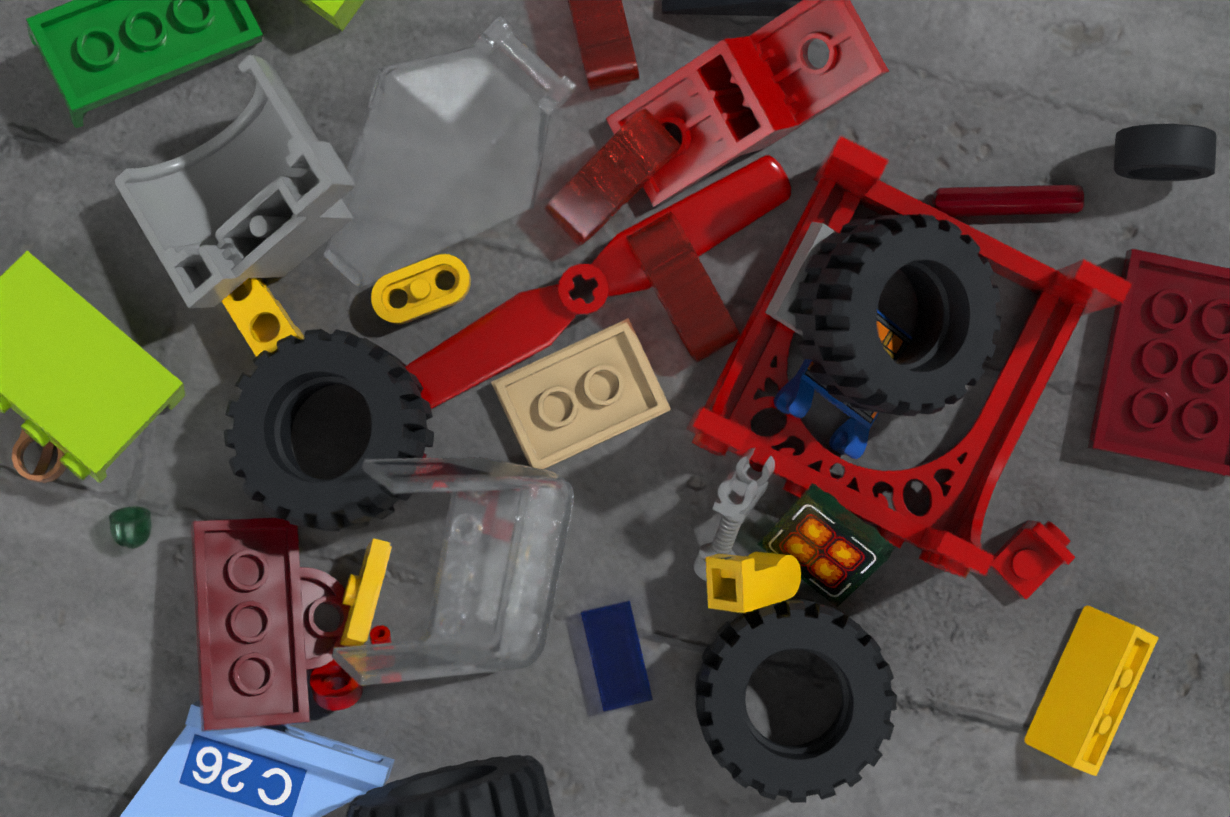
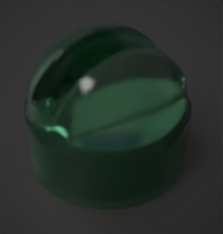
M138 506L124 507L113 511L109 515L111 535L114 542L120 546H126L130 549L139 548L150 538L152 521L151 512L148 509Z

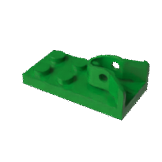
M73 0L26 18L29 38L32 44L38 47L69 109L70 119L75 128L84 126L83 118L90 110L260 43L263 38V33L246 0Z

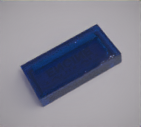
M630 599L582 610L580 613L603 711L653 700Z

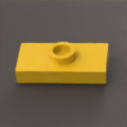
M373 538L366 547L359 576L350 574L342 604L350 606L340 645L358 649L367 642L392 549L390 542Z

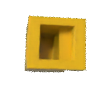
M248 278L222 300L223 305L256 357L263 350L272 354L279 351L277 341L289 335L300 340L304 339L300 329L293 323L280 302L274 298L262 278Z
M753 552L748 557L728 554H715L705 557L708 608L746 613L789 600L796 594L801 583L800 564L792 555Z

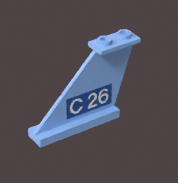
M200 700L191 704L185 722L187 726L120 817H322L353 801L357 796L366 794L369 790L383 787L389 779L395 759L290 725L201 732Z

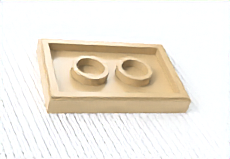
M629 318L491 382L530 468L537 470L546 469L671 410Z

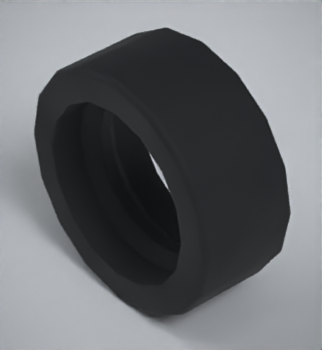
M1148 124L1123 128L1116 133L1114 171L1118 176L1146 181H1186L1207 178L1215 174L1217 135L1214 130L1184 124Z

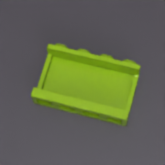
M26 251L0 276V411L5 414L12 408L25 420L20 427L42 447H45L50 441L64 453L60 459L61 463L83 481L90 475L98 483H101L107 477V468L166 407L172 410L185 397L183 382L29 251Z

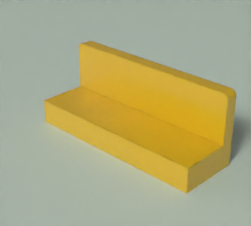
M1089 605L1085 606L1026 733L1024 742L1075 769L1097 776L1159 637Z

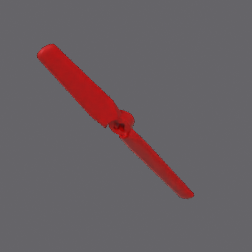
M765 155L621 231L591 264L580 263L568 268L562 274L559 284L516 294L406 365L407 371L415 375L424 388L420 393L422 399L428 401L432 409L551 346L577 315L596 313L605 305L608 297L652 288L787 201L791 197V185L785 170L775 158ZM582 276L586 282L593 279L597 282L598 287L592 291L595 298L592 302L586 304L582 298L573 300L570 297L569 293L575 289L573 280L576 277Z

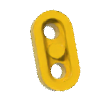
M438 254L382 276L375 283L371 292L373 309L379 317L392 324H405L462 301L468 294L471 286L470 273L465 264L453 255ZM444 272L452 273L455 277V283L449 290H441L437 286V278ZM398 290L405 291L408 296L406 305L398 309L393 308L390 304L391 295Z

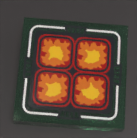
M814 483L770 527L757 544L767 553L794 556L800 564L801 579L836 607L890 558L895 549V546L883 538L874 527L865 524L843 507L833 495L824 492Z

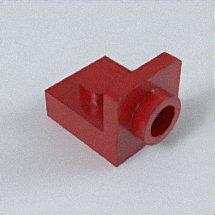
M1028 520L994 554L995 558L990 567L1022 599L1027 600L1061 564L1069 565L1076 557L1066 548L1071 541L1056 525L1050 521L1043 525L1039 521Z

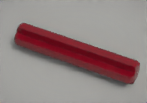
M1080 185L938 188L934 191L932 202L933 208L949 216L1073 214L1083 210L1084 190Z

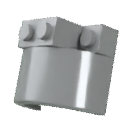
M248 55L237 65L241 72L255 77L256 88L245 110L227 128L208 142L184 155L153 166L126 168L115 179V185L188 308L215 307L248 278L285 277L353 219L342 197L356 186L330 142L318 140L274 67L267 60L258 56Z

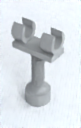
M751 448L744 453L737 463L736 471L731 472L719 486V497L716 499L712 509L723 515L713 543H706L700 547L693 565L695 573L706 582L705 557L715 554L736 555L732 547L741 523L765 492L769 483L767 480L774 472L775 462L772 456L765 462L762 472H757L751 468L749 459L753 455L755 448Z

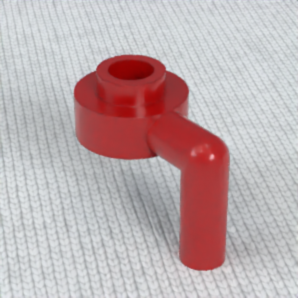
M383 625L372 628L370 631V641L373 657L393 655L389 628ZM336 657L326 665L312 671L310 685L313 699L320 707L327 710L338 711L347 709L361 698L363 685L367 684L361 682L358 678L392 673L395 663L343 664L340 660L347 658Z

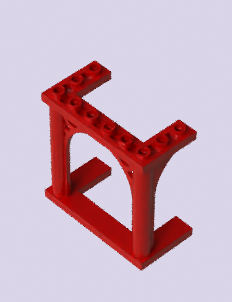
M840 136L822 161L813 179L818 184L704 407L694 412L686 430L695 434L691 443L716 456H725L728 450L742 457L747 450L755 448L753 455L749 459V464L757 472H762L765 462L772 456L775 462L773 474L786 480L782 488L783 490L806 502H810L813 495L831 503L828 513L855 526L859 518L877 527L873 536L896 548L901 549L904 541L922 550L918 559L939 570L947 571L966 579L969 571L986 576L995 556L982 549L981 531L994 488L1080 317L1123 303L1132 283L1085 259L1059 270L1051 268L880 181L879 179L889 160ZM858 204L881 215L924 214L932 215L937 220H948L960 228L962 231L961 235H970L979 245L981 250L977 254L978 257H987L993 272L1039 295L972 427L945 454L933 461L909 469L881 471L847 462L822 446L811 435L801 418L794 417L792 414H785L786 424L784 428L772 436H759L751 429V420L758 411L765 408H776L774 405L775 397L765 396L754 400L753 397L757 389L762 392L765 391L766 378H770L776 383L778 392L788 383V354L794 334L792 329L765 312L811 223H824L837 233H841L843 225L850 222ZM774 356H776V367H770ZM789 436H794L803 442L804 449L801 454L794 456L795 449L782 448L777 451L771 448V446L779 445ZM965 453V456L960 464L957 458ZM822 461L819 472L808 467L810 464ZM836 463L840 464L844 469L843 475L837 479L833 478L830 474L831 466ZM939 469L952 471L951 477L943 482V484L949 486L945 496H943L940 484L933 478ZM853 478H855L858 492L847 487ZM911 479L921 481L929 492L930 506L922 516L912 514L904 503L903 489ZM884 482L892 487L891 501L894 510L889 508L888 501L883 494L877 493V497L874 496L872 489L875 483Z

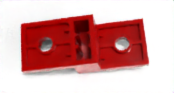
M802 0L749 36L723 39L605 119L653 207L664 204L740 155L769 147L883 76L889 70L850 0ZM814 39L824 41L829 49V59L822 68L813 66L808 59V47ZM669 122L677 125L682 133V143L676 151L670 149L663 138L664 129Z

